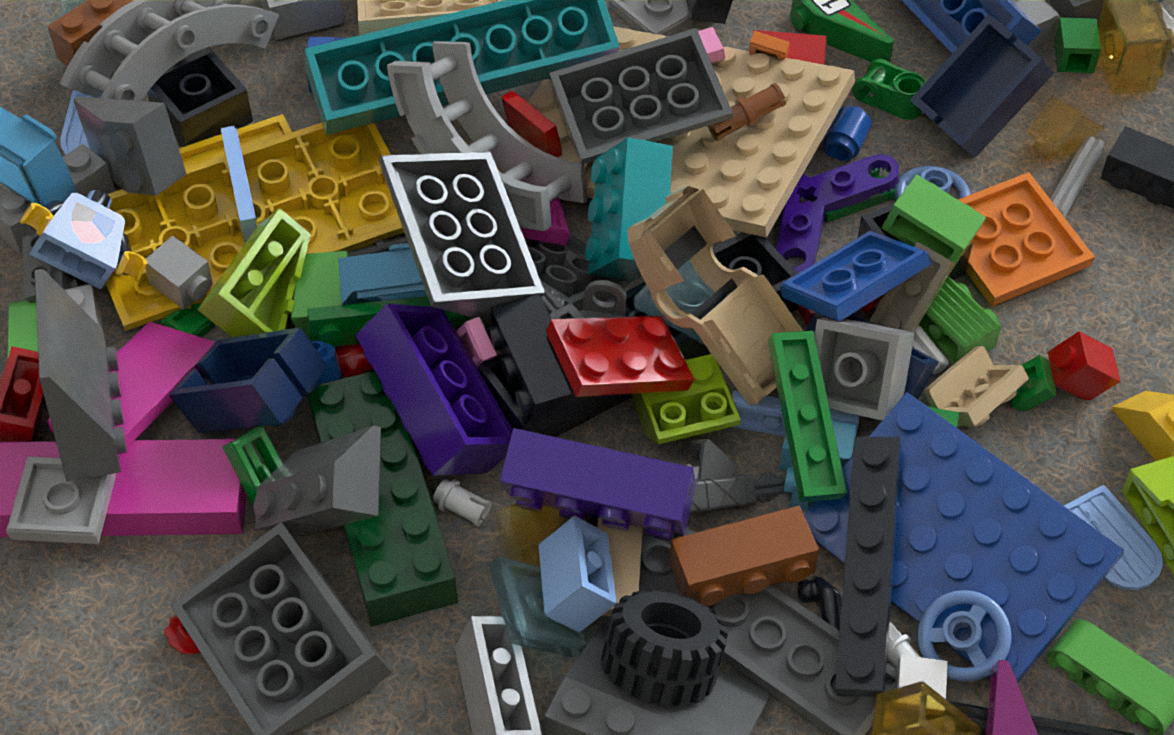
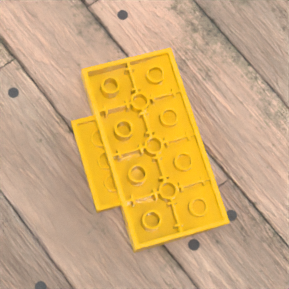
M281 114L237 129L257 226L277 209L281 208L311 234L306 254L337 251L349 252L373 244L376 239L382 238L384 240L404 233L379 163L382 155L391 154L375 123L325 135L322 122L292 132L284 115ZM222 134L179 148L186 175L157 196L128 193L123 189L108 194L112 201L109 209L122 215L125 220L123 232L128 236L132 252L146 259L170 237L174 236L208 261L213 285L202 299L195 300L187 309H190L193 304L203 303L244 245ZM115 268L105 283L125 331L165 318L172 312L182 309L149 284L146 269H144L138 282L130 275H117L115 273L117 268Z

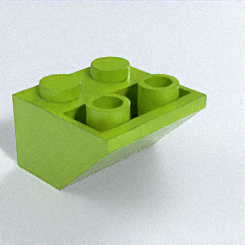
M712 354L685 360L695 379L688 391L632 394V400L644 433L655 443L663 444L741 424L740 416L722 372Z

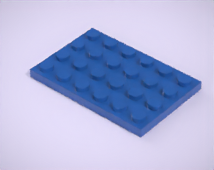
M906 392L869 436L899 437L901 443L891 602L916 622L920 623L927 607L944 594L968 590L988 596L1002 608L1009 620L1012 639L1010 650L1005 660L1009 661L1016 681L1019 683L1124 555V549L910 393ZM853 456L842 468L847 494L842 499L814 501L804 513L816 543L844 565ZM958 604L947 608L937 617L933 628H943V624L950 614L957 611L970 612L973 605ZM987 613L980 624L982 636L978 643L986 659L991 656L997 643V629L994 621ZM966 627L957 630L955 638L961 641L967 640L971 637L972 630ZM944 643L973 666L965 651L956 650L948 643Z

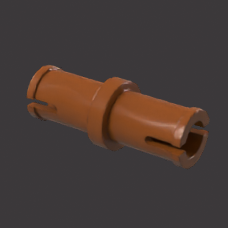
M773 83L770 87L747 99L744 96L736 99L735 105L731 106L733 118L707 127L713 138L719 141L724 136L745 125L748 128L756 125L757 119L780 107H784L786 105L785 96L780 87Z

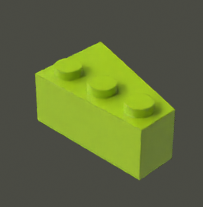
M281 208L277 209L256 227L198 308V311L232 338L285 330L288 315L293 310L295 301L292 300L296 281L301 277L311 234Z
M1174 456L1130 469L1121 491L1147 534L1156 543L1162 553L1164 562L1174 576Z

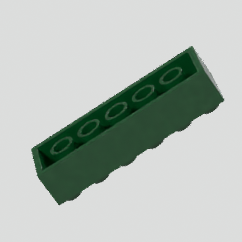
M372 371L317 385L308 394V400L319 443L373 425L381 427L378 516L343 525L370 626L457 604L455 575L411 435L403 427L402 419L391 399L385 394L383 384L377 373Z

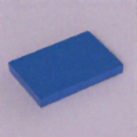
M868 231L780 285L781 295L784 299L839 322L930 266L929 252L876 232Z

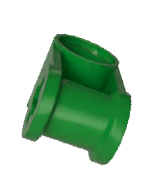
M875 59L868 65L867 74L855 81L852 86V93L856 100L871 107H877L902 119H915L923 111L910 99L926 83V79L919 73L908 71L886 60Z

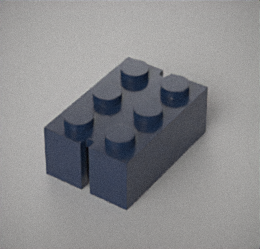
M988 14L910 101L971 156L976 157L1049 80L1054 72L1038 54L1019 38L1017 39L1012 32L992 15Z
M300 327L217 340L196 364L211 385H208L197 369H194L184 377L169 396L198 433L224 432L241 428L252 429L254 427L270 425L280 426L293 417L295 413L294 408L302 400V397L308 395L317 387V380L328 366Z

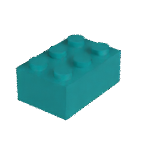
M627 137L594 161L591 170V180L595 183L594 198L591 200L588 209V219L592 222V230L585 249V258L589 261L588 274L629 281L642 277L628 243L627 229L633 224L647 219L666 203L665 197L670 194L672 145Z

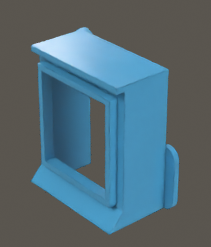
M0 107V183L29 202L42 206L54 200L65 202L71 193L77 191L55 143L57 140L56 134L50 128L26 114L20 119Z
M408 243L391 245L388 252L338 258L342 305L427 296Z

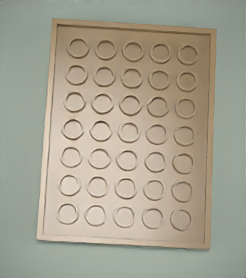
M614 27L620 45L618 52L668 37ZM723 46L725 59L712 63V66L730 107L735 105L736 99L742 96L747 99L770 87L773 83H776L782 90L786 105L757 119L756 125L750 128L745 125L724 136L719 141L713 138L708 127L705 126L657 141L656 143L673 146L670 193L688 185L699 190L704 189L732 230L767 238L854 85V70L790 58L777 60V56L764 53L750 55L749 51ZM551 79L543 80L528 103L557 126L562 147V155L558 158L581 163L565 130L555 103ZM594 161L584 164L586 194L588 198H594L595 183L591 180V170ZM496 165L498 171H500V172H502V173L504 174L505 171H503L501 168H499V167Z

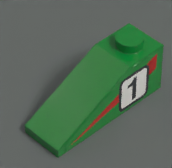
M792 0L790 18L796 29H802L809 35L826 36L827 45L869 62L875 59L891 62L894 40L852 0Z

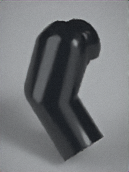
M813 576L812 580L804 579L798 583L799 600L804 604L816 602V605L821 609L822 619L840 631L842 607L840 592L822 577Z

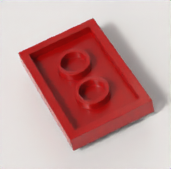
M662 316L551 319L546 329L547 336L576 397L688 391L695 380Z

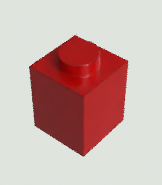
M1080 331L1047 352L1055 386L1083 400H1092L1121 382L1113 349Z

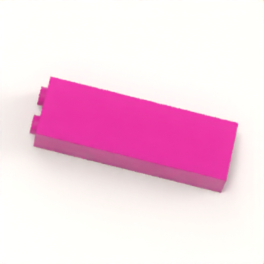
M235 439L134 440L127 448V453L119 454L121 472L116 474L101 536L243 534L247 493L222 446ZM0 442V537H8L6 530L27 456L60 458L56 442Z

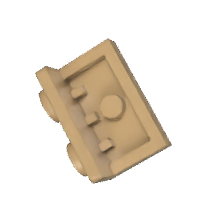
M975 346L931 383L924 393L932 407L959 412L957 426L974 428L985 423L990 418L989 414L996 407L1014 398L1017 394L1016 390L1029 378L1022 365H993L984 346Z

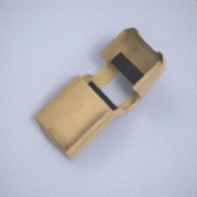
M688 185L665 197L666 203L647 219L630 226L627 229L628 243L639 271L659 311L673 324L685 329L695 330L748 405L758 404L777 387L768 345L769 337L772 333L803 330L764 275L758 276L745 267L730 270L717 260L713 252V245L733 238L736 235L704 189L699 190ZM688 260L700 278L713 291V295L692 313L680 310L664 290L671 285L685 281L677 270Z

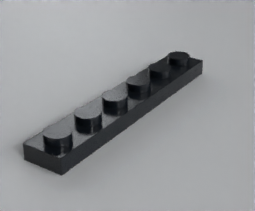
M855 437L835 683L836 693L840 696L885 698L901 455L899 437Z

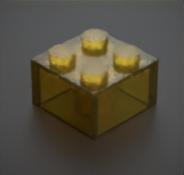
M1105 0L1098 22L1101 45L1098 60L1112 95L1155 91L1159 78H1162L1164 75L1168 52L1173 49L1174 45L1173 32L1166 26L1161 5L1156 3L1155 0Z

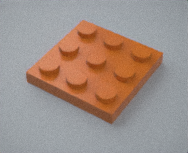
M1030 172L958 199L986 217L971 242L973 245L966 273L991 307L1091 267L1095 256Z

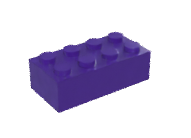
M387 303L356 334V337L364 350L365 358L373 366L382 382L385 394L391 399L399 413L403 427L411 435L420 451L424 465L431 471L433 476L484 474L491 471L506 457L513 429L445 311L429 306Z
M515 428L512 431L500 478L501 484L511 499L516 500L515 505L520 508L540 512L542 506L560 509L559 516L567 519L576 516L584 521L586 515L603 519V526L620 531H628L630 525L647 529L646 535L665 541H671L674 535L685 536L696 488L694 469L690 466Z

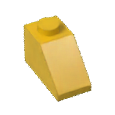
M1144 391L1112 406L1113 412L1155 461L1174 456L1173 394Z

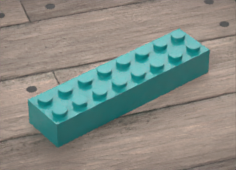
M503 0L305 48L304 66L325 135L399 117L400 114L390 86L387 65L394 61L430 62L432 64L435 62L432 43L435 41L470 43L474 67L485 94L550 79V72L616 53L620 45L605 0ZM440 78L434 80L433 82L441 105L449 104Z

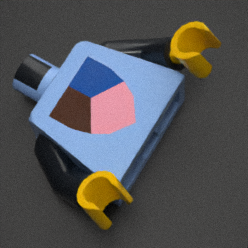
M92 190L87 197L79 193H71L65 202L54 200L43 206L31 203L19 221L21 224H28L39 235L38 240L29 253L30 255L100 290L115 268H117L115 272L117 275H130L135 281L139 282L147 264V260L143 256L132 252L128 236L123 232L125 220L122 215L109 209L112 202L111 198L101 190Z

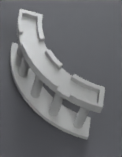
M134 0L105 19L100 24L102 28L88 43L83 42L67 66L60 84L95 98H99L102 91L104 93L101 98L142 101L155 82L169 68L201 49L227 43L249 44L266 49L279 14L258 7L239 5L241 0ZM126 57V59L123 61V63L119 66V68H118V69L116 70V72L114 73L113 77L110 79L109 77H110V75L112 74V72L116 69V67L120 64V62Z
M435 41L432 43L434 63L394 61L387 65L390 86L400 116H406L415 134V137L411 139L421 154L491 152L495 164L505 171L504 174L500 171L498 172L520 227L545 231L551 227L550 202L556 198L580 203L587 201L584 164L557 158L539 150L515 133L496 112L480 84L472 59L470 43ZM440 78L441 85L450 104L445 108H442L433 82ZM458 119L474 143L468 146L454 129L451 122Z

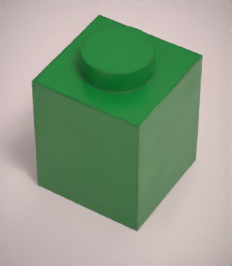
M1060 17L1053 41L1057 72L1094 73L1101 52L1097 19Z

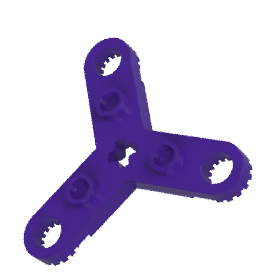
M877 154L813 177L802 174L783 208L784 213L776 250L785 260H788V257L793 258L792 255H795V257L799 255V258L803 257L805 262L798 267H793L797 273L815 264L826 212L846 208L869 200L870 196L879 193L884 194V191L890 192V189H894L899 182V165L897 161L891 156ZM875 168L878 170L880 168L882 170L886 169V172H889V175L884 178H874L869 174L872 171H876ZM811 196L814 197V202L807 200L803 204L800 203L801 197L804 199H808Z

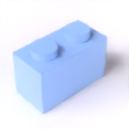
M573 516L542 541L538 547L545 616L580 633L615 606L617 601L608 533Z

